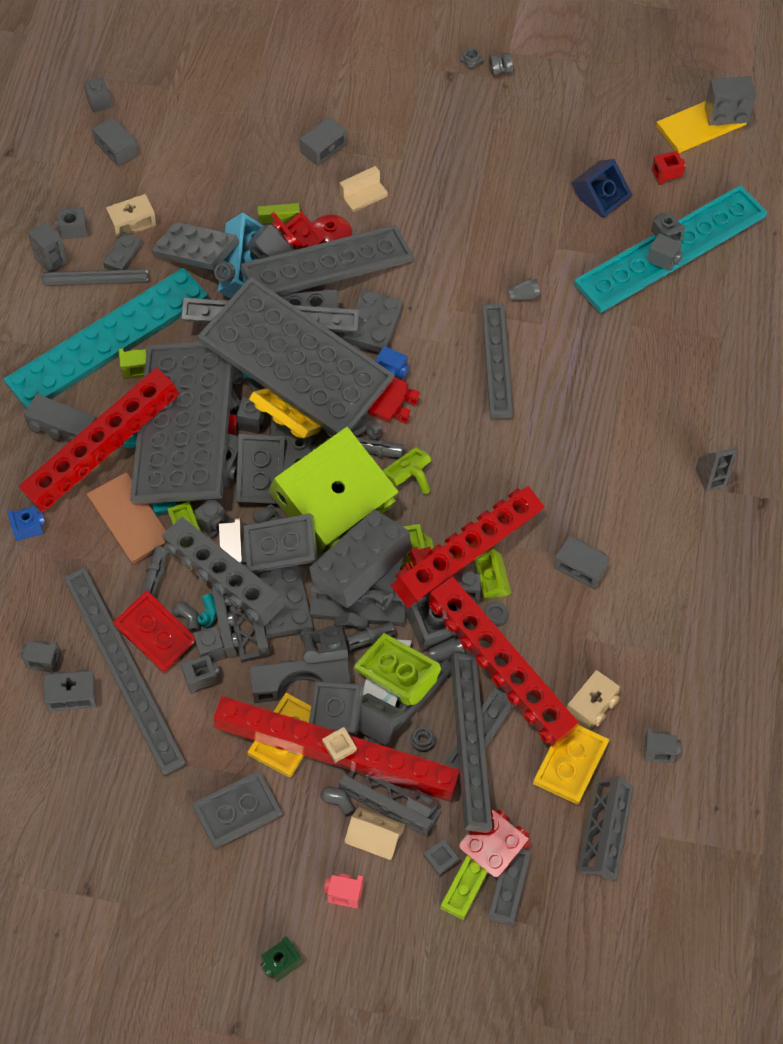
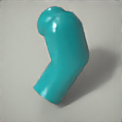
M206 594L201 598L205 611L201 613L202 615H198L197 620L203 627L211 626L217 618L215 601L212 594Z

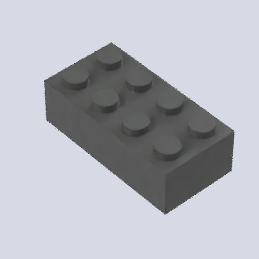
M374 509L309 567L313 586L346 608H349L412 549L409 530Z

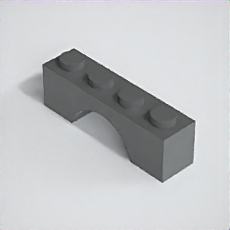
M347 658L317 663H307L305 660L297 662L285 660L280 662V664L269 665L268 663H260L250 667L254 703L279 701L284 688L299 680L350 683Z

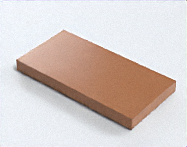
M126 472L87 493V498L130 563L134 565L152 555L154 547H164L165 542L162 535L166 530L148 503L132 504L130 500L132 480Z

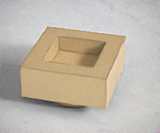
M344 727L322 739V743L334 763L357 751V747Z

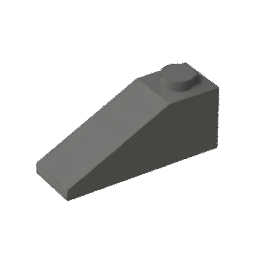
M737 447L707 453L699 457L696 472L705 492L727 486L738 452Z

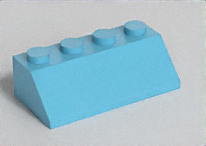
M243 212L228 221L225 226V233L236 235L240 241L223 260L234 266V278L226 283L219 281L218 292L230 299L246 283L240 270L241 264L258 260L245 245L259 228L264 227Z

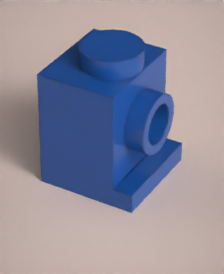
M384 346L375 362L392 372L397 379L401 380L402 377L405 378L408 374L410 367L408 366V356Z
M35 506L14 512L12 510L7 511L16 541L43 534L41 525L45 524L42 511L37 512Z

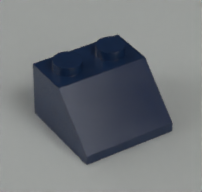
M615 159L598 161L571 182L580 201L600 217H605L633 195Z

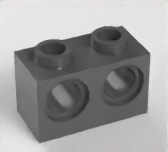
M46 221L28 232L34 257L48 272H54L67 263L61 236Z

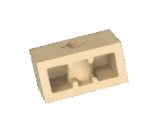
M146 194L106 207L108 220L117 239H119L123 232L133 234L157 225L154 210Z
M596 670L569 702L567 709L582 727L591 730L594 725L598 727L606 716L604 714L608 708L613 709L620 699L618 696L620 686Z

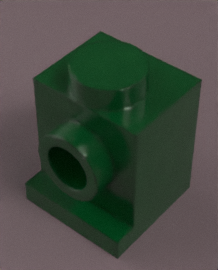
M287 936L261 955V969L268 978L272 976L276 982L302 965L300 954ZM279 955L284 957L281 962L274 960Z

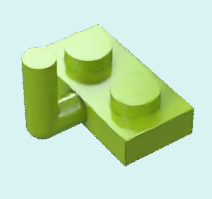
M417 447L383 470L384 474L395 486L405 482L406 479L413 475L417 479L422 494H428L431 491L424 472L421 470L431 462V458L428 453Z

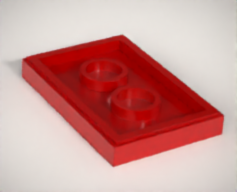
M147 590L112 623L163 674L195 644L194 635Z

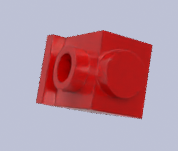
M678 151L654 156L651 170L658 184L662 185L664 181L683 177L686 164Z

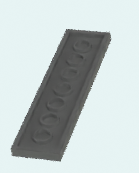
M393 225L243 263L240 270L246 281L253 277L277 295L282 296L412 262L414 255L397 226Z

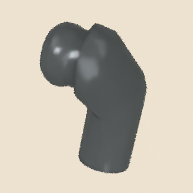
M178 602L173 607V614L187 619L188 630L191 633L200 631L197 611L186 602Z
M332 786L322 789L320 793L321 799L324 802L338 804L344 815L355 810L345 790Z

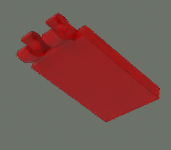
M394 377L393 381L367 411V414L388 423L394 418L407 424L411 410L400 406L403 401L416 406L420 399L418 397L420 392L415 389H408L409 383Z

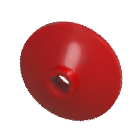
M324 215L312 223L327 242L349 237L352 234L349 222L338 215Z

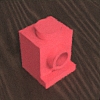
M347 874L332 875L331 878H326L324 893H327L328 902L358 909L364 885L363 876L358 875L357 880H354L352 876Z

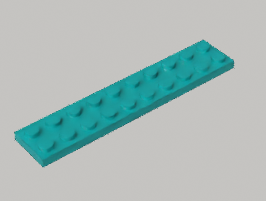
M739 185L678 220L681 225L686 227L683 241H681L683 256L678 265L674 264L671 271L647 261L649 248L656 239L655 235H652L574 280V286L599 313H602L764 219L767 211Z
M182 268L3 379L4 383L27 410L36 394L52 399L119 357V349L123 348L124 352H127L181 318L184 298L209 299V295Z

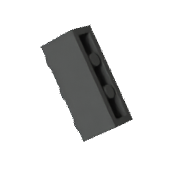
M36 394L24 413L26 424L32 431H40L48 434L53 439H61L68 443L97 419L94 415Z

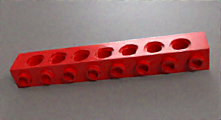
M156 367L18 487L38 510L43 513L60 497L69 492L82 478L86 477L97 465L102 463L112 452L121 447L127 439L138 432L142 426L154 418L164 407L173 402L179 395L175 385Z
M529 486L523 490L515 489L508 495L509 500L505 502L504 499H501L492 506L494 509L492 512L486 510L477 517L478 522L474 524L470 521L463 526L460 535L456 532L444 540L447 544L443 547L440 544L436 545L428 552L430 554L429 557L425 558L422 555L412 563L414 566L412 569L408 570L405 567L395 575L397 580L390 586L407 608L411 607L541 512L545 506Z
M453 576L430 592L428 599L430 609L444 619L446 628L450 632L456 633L460 638L459 641L463 648L473 653L477 664L491 674L490 677L497 687L503 688L507 693L506 696L509 702L520 708L527 723L533 724L538 729V734L545 743H550L554 748L576 730L579 724L576 718ZM456 605L460 610L452 611L448 606ZM471 623L475 628L467 629L463 624ZM487 641L490 647H482L479 642ZM502 659L506 662V665L499 666L495 663V660ZM517 677L522 681V684H514L510 678ZM529 695L534 696L538 702L531 703L526 697ZM549 714L553 717L554 721L547 722L543 719L542 715Z

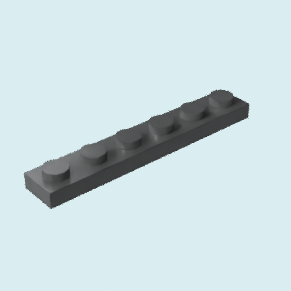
M482 304L490 419L512 418L513 410L504 304Z

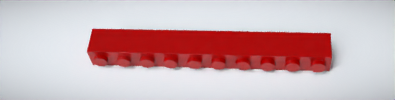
M221 696L213 717L214 728L301 754L416 791L418 789L427 795L450 802L460 771L447 765L353 736L350 737L357 747V751L334 763L323 745L322 739L336 731L225 696Z

